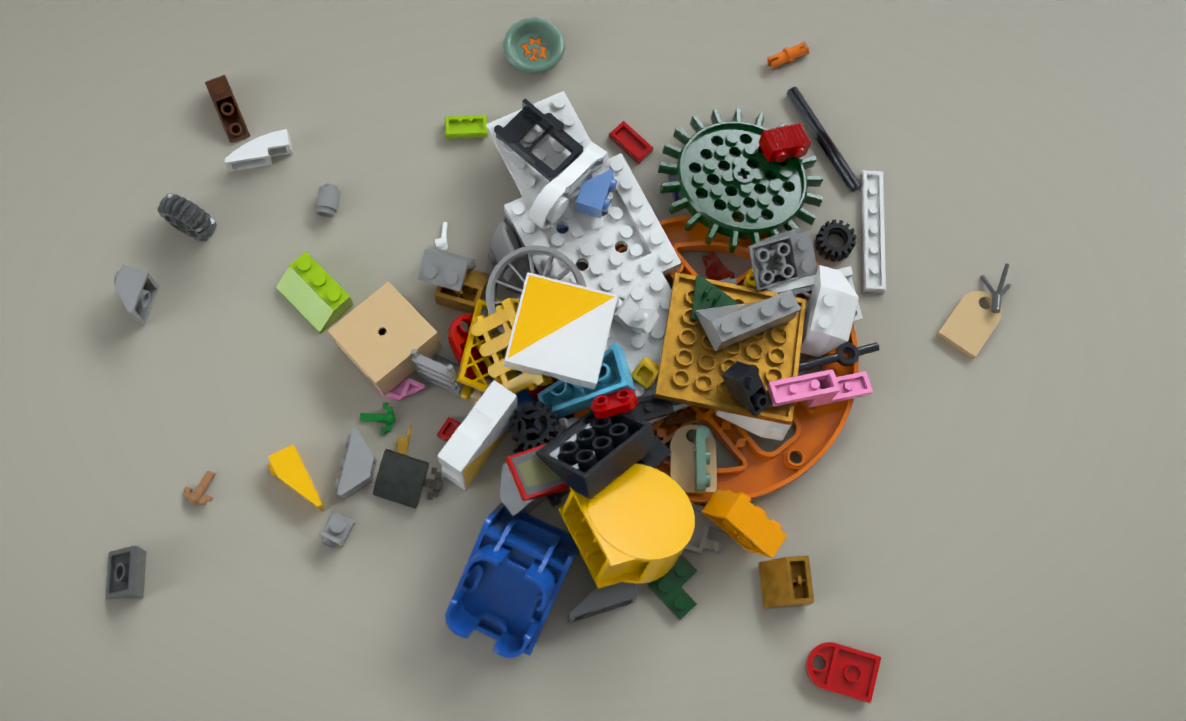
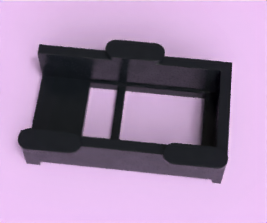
M526 98L522 101V110L504 128L500 125L494 127L496 138L503 141L550 182L584 151V147L564 131V124L551 113L543 114ZM536 125L545 131L529 147H524L520 143ZM547 134L571 153L555 170L531 153L532 149Z

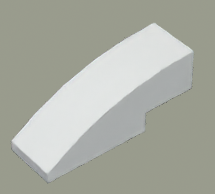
M287 129L260 136L236 149L225 158L229 171L272 165L271 157L293 154Z

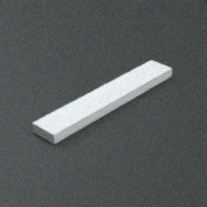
M862 170L863 292L885 293L883 171Z

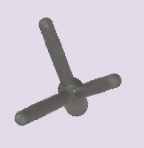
M1008 263L1004 266L997 291L993 289L986 277L981 275L982 281L993 296L992 313L1000 312L1002 296L1011 287L1010 284H1007L1003 288L1009 268Z

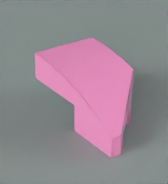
M407 378V380L404 379L389 391L385 397L401 401L424 390L425 384Z

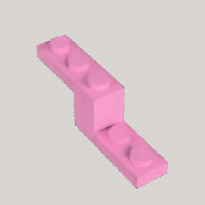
M831 369L772 381L767 384L774 407L806 400L808 408L868 396L873 392L866 371L836 377L834 370Z

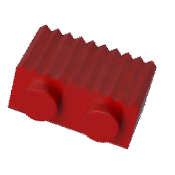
M801 123L764 130L759 139L760 148H762L767 162H782L794 156L795 158H801L807 154L811 145Z

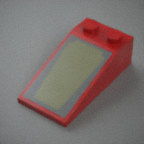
M544 445L505 458L523 502L570 490L569 486L537 457L536 452Z

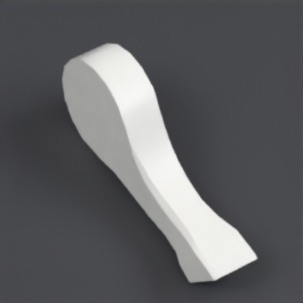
M590 141L582 154L539 193L530 208L528 219L542 229L548 228L552 223L554 224L566 210L569 198L582 181L609 159L608 153Z

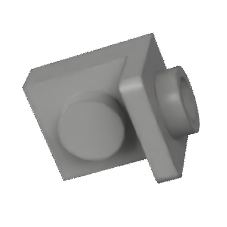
M333 512L324 531L321 530L319 533L320 537L323 538L322 543L331 548H335L336 545L342 548L355 522Z

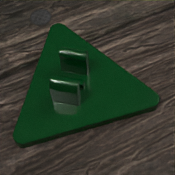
M701 275L696 276L692 320H698L695 313L696 310L737 305V301Z

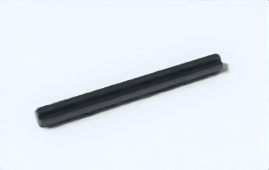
M797 87L790 88L787 96L849 190L851 192L858 190L861 183Z

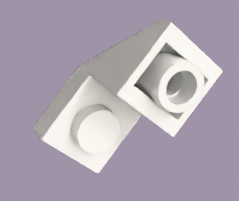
M618 295L613 319L633 331L649 334L660 315L655 310L639 307L630 297Z

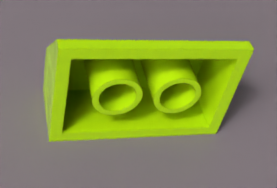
M306 251L288 266L276 287L320 334L353 306L350 295Z

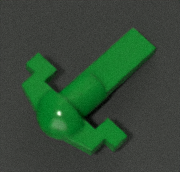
M383 403V409L387 410V414L360 413V421L386 423V428L381 427V434H386V431L392 430L396 417L393 407L388 406V403Z

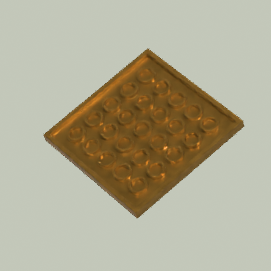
M675 272L654 398L790 425L793 419L794 403L775 407L771 403L755 417L729 393L722 374L736 361L755 366L771 400L767 388L769 382L798 376L807 299L795 297L801 310L794 319L715 351L699 319L694 321L691 318L696 276ZM706 279L737 301V304L763 301L778 295V293Z

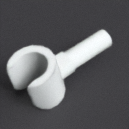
M447 222L442 223L441 238L435 239L436 248L441 250L448 249Z

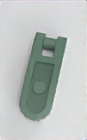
M699 426L694 434V478L696 492H705L706 487H710L711 484L710 473H706V464H710V451H706V441L710 435V430L706 426Z

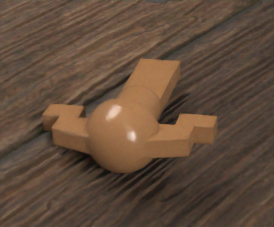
M207 471L193 494L191 493V488L187 486L184 488V496L191 504L206 505L208 501H212L213 497L206 495L202 498L214 478V473Z

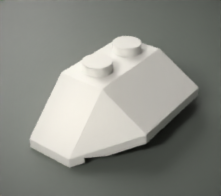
M818 265L804 321L800 353L820 357L849 340L859 297L840 270Z

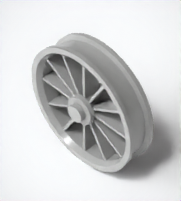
M537 245L519 248L500 260L489 277L486 288V305L489 315L497 312L495 307L503 305L502 301L496 302L498 284L519 292L523 291L517 287L500 282V279L505 271L511 267L525 283V279L513 265V263L524 257H529L530 270L533 274H535L533 255H546L549 258L542 276L547 277L553 259L556 258L568 268L554 279L561 280L569 272H572L577 285L586 287L584 277L578 267L558 250ZM503 325L498 328L502 333H505Z

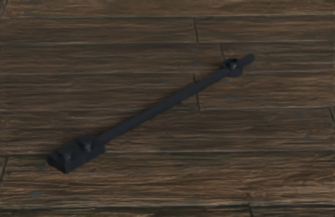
M875 342L856 347L852 343H843L834 354L799 363L798 372L835 362L845 367L851 366L858 360L859 356L879 351V344ZM843 353H846L849 358H844ZM655 394L637 398L638 405L626 413L643 421H650L672 415L675 412L673 406L683 403L654 398Z

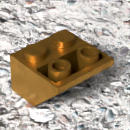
M468 269L460 292L438 285L434 294L436 304L474 314L477 300L484 299L490 274Z
M809 555L783 557L758 563L763 609L810 606L814 603Z

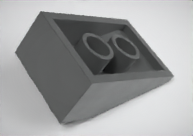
M620 582L600 589L596 587L569 613V624L635 603L639 597L635 584Z

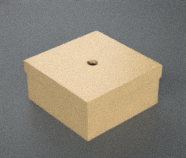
M389 281L327 330L337 346L383 396L417 369L414 367L415 363L411 361L413 348L418 350L420 355L431 358L442 349L438 332Z

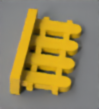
M508 298L502 301L503 305L495 307L497 312L485 318L483 315L476 317L478 322L472 325L471 332L475 336H484L486 340L480 346V354L484 357H493L495 363L489 366V375L496 378L501 377L502 386L516 395L527 388L533 391L537 389L536 386H546L552 383L553 380L551 376L534 375L522 372L523 374L512 380L509 379L507 373L514 369L504 367L505 358L501 359L499 352L508 348L520 301L519 299ZM503 325L505 333L492 338L490 332Z

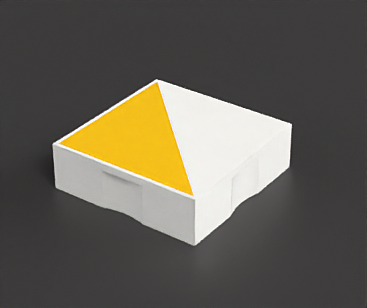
M527 272L504 360V367L534 375H547L557 378L562 382L595 389L618 295Z
M493 380L469 415L437 455L439 463L442 465L443 476L465 492L507 436L509 428L514 426L510 419H516L517 417L514 413L515 410L518 411L517 395Z

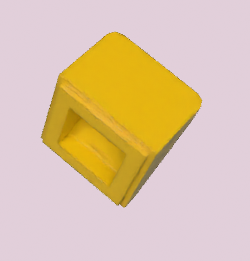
M646 356L642 358L631 373V376L648 390L657 380L659 365Z

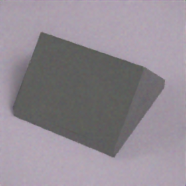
M130 546L109 552L106 599L144 598L145 550L138 546Z

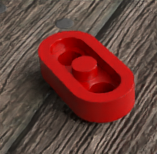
M622 389L596 397L591 403V408L595 417L607 418L633 410L638 405V399L633 390Z

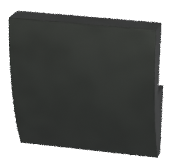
M385 449L373 495L416 509L419 504L422 486L426 480L429 462Z

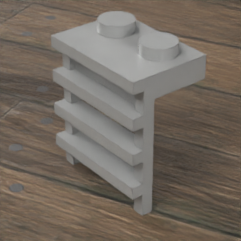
M434 247L425 249L417 279L460 292L467 270L475 267V259Z
M413 348L411 361L415 363L414 367L417 368V373L420 374L419 377L459 395L465 384L456 381L460 368L456 358L440 351L431 358L420 355L418 350Z

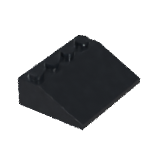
M591 409L540 448L536 455L572 490L591 500L655 448L656 443L652 424L626 412L607 418H597Z

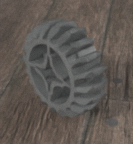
M170 193L160 201V205L157 208L160 216L171 226L189 237L199 241H207L215 232L217 224L214 218L206 213L204 209H201L186 198Z

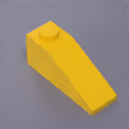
M294 444L268 456L271 463L267 466L273 477L277 476L284 484L320 511L325 509Z

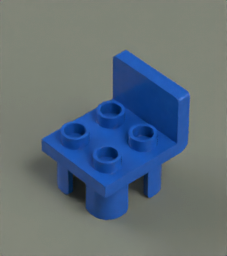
M500 503L485 520L447 608L445 619L448 628L454 634L466 639L476 630L497 640L493 647V652L502 657L514 658L522 653L530 656L569 568L579 554V549L572 535L529 514L513 516L507 507Z

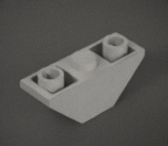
M354 428L352 429V434H348L346 438L345 448H348L346 457L343 456L340 463V470H343L341 479L337 478L335 483V492H337L339 499L342 500L347 499L372 482L377 462L375 455L359 431Z

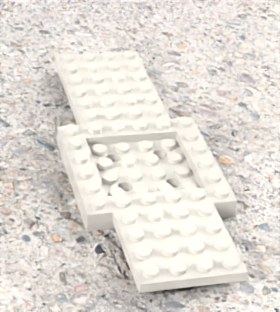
M564 91L533 104L543 114L551 113L564 124V131L581 144L584 149L591 141ZM522 109L486 124L491 138L522 195L521 198L504 205V212L522 247L533 245L546 246L560 251L575 265L578 262H585L588 268L581 271L586 287L627 296L639 307L655 310L660 316L649 334L633 331L612 319L605 351L615 342L625 351L631 373L642 358L646 356L660 365L672 292L664 276L679 270L681 261L622 153L609 158L600 168L594 170L582 181L583 183L608 170L615 171L614 179L617 180L614 192H609L608 199H611L608 213L605 216L597 218L575 211L576 200L582 186L581 183L569 198L568 206L562 216L548 228L542 229L528 219V214L535 199L550 181L503 141L496 138V133L494 132L496 125L504 128ZM536 125L520 143L524 147H529L545 131ZM549 134L531 152L553 170L571 154ZM559 225H566L569 230L567 233L561 234L556 228ZM624 244L627 247V251L619 253L616 251L615 246ZM533 255L534 268L537 275L542 276L549 256ZM554 258L547 277L554 279L568 267L560 260ZM569 272L561 279V281L577 285L572 272ZM633 379L636 390L634 392L637 398L655 394L657 380L647 390ZM680 404L673 406L674 413L690 405ZM664 416V417H661V418H657V419H653V420L646 421V422H648V423H650V424H653V423H655V422H657V421H659V420H661V419H663V418H665V417H667V416Z

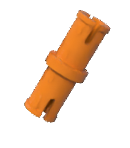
M806 42L791 48L786 47L782 52L767 57L768 65L772 64L769 66L770 69L773 70L785 63L791 64L795 59L808 55L809 47L804 48L807 45Z

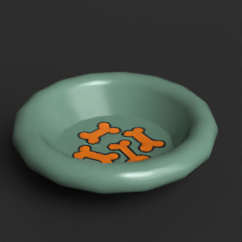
M535 17L526 18L513 24L506 32L503 48L504 54L512 66L522 72L537 74L554 68L560 62L564 54L565 43L564 37L557 26L548 20Z

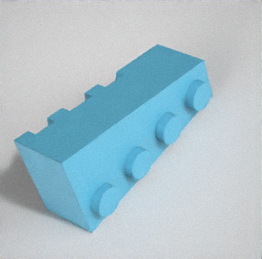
M615 342L604 352L595 389L558 380L537 395L539 401L544 403V406L546 404L552 408L551 411L557 413L554 419H559L590 408L592 401L598 396L614 393L622 389L636 390L625 351Z

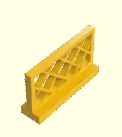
M479 299L475 306L456 381L485 392L489 386H487L484 378L489 376V373L482 375L477 363L484 360L487 368L492 363L489 357L484 356L474 361L470 353L471 348L475 346L480 352V346L486 342L485 339L480 341L478 336L473 335L471 332L472 325L478 322L476 317L481 315V309H487L486 301ZM499 330L498 333L492 335V338L497 337L503 333ZM508 348L502 350L503 354L499 352L501 359L505 358ZM472 367L477 378L471 380L464 377L466 368ZM517 370L507 373L510 380L516 377ZM493 377L500 385L503 384L501 377Z

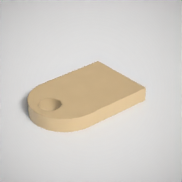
M983 291L969 292L958 302L937 335L974 359L1001 319V308L999 313H992V295ZM979 300L987 301L989 309L981 308Z
M699 425L683 426L675 432L670 442V450L672 451L670 455V477L686 494H714L717 490L716 443L714 437L710 433L706 441V451H710V464H706V473H710L711 484L710 487H706L705 492H696L694 442L688 441L686 434L690 431L696 432Z

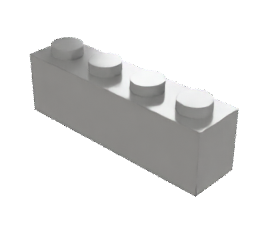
M790 289L763 301L696 310L695 313L714 350L718 351L794 319L801 308Z

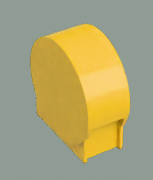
M641 464L632 465L591 500L570 488L571 493L564 507L558 509L598 589L620 582L647 583L663 577L674 566L691 539L695 525L693 507L684 490L665 473Z

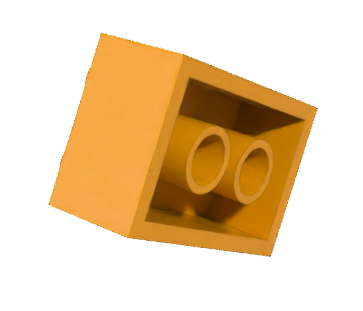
M728 489L727 491L716 490L702 510V513L747 552L773 558L788 536L781 530L782 526L778 522L767 518V513L762 508L754 506L750 502L751 498L742 492L734 493Z

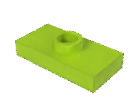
M487 115L445 116L446 139L488 137L486 127Z

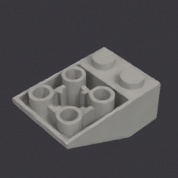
M797 228L779 233L748 246L757 290L817 273V263L810 230Z

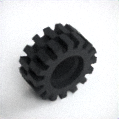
M832 220L831 223L829 221L826 222L825 225L821 226L815 239V244H817L815 248L820 250L819 255H826L824 258L826 260L829 257L832 258L831 262H835L836 259L838 261H842L843 258L846 259L856 245L855 240L857 237L856 234L853 235L854 229H849L850 224L848 223L845 226L842 225V220L839 223H836V220ZM831 234L839 235L843 239V245L838 248L831 246L828 243V236Z

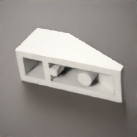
M718 410L715 411L717 416L762 438L782 441L791 424L786 425Z

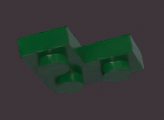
M682 554L668 573L648 585L650 590L679 621L697 605L682 588L697 573V570Z

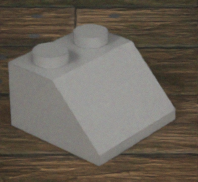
M122 264L120 271H117L115 274L114 286L127 312L140 326L144 327L159 290V285L148 271Z

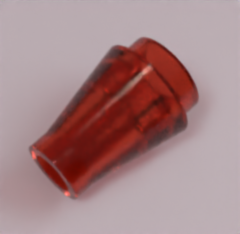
M719 261L708 264L705 270L706 277L711 280L721 281L728 277L730 279L735 278L734 272Z

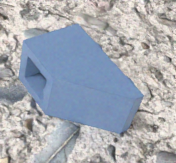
M608 170L582 183L576 200L575 211L601 218L603 211H608L611 199H608L609 192H614L617 180L614 179V170Z

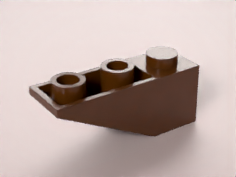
M226 75L206 81V87L229 142L232 143L250 136Z

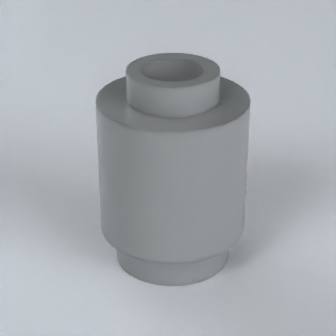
M324 184V186L319 187L315 206L318 215L334 217V213L338 209L341 193L337 186Z

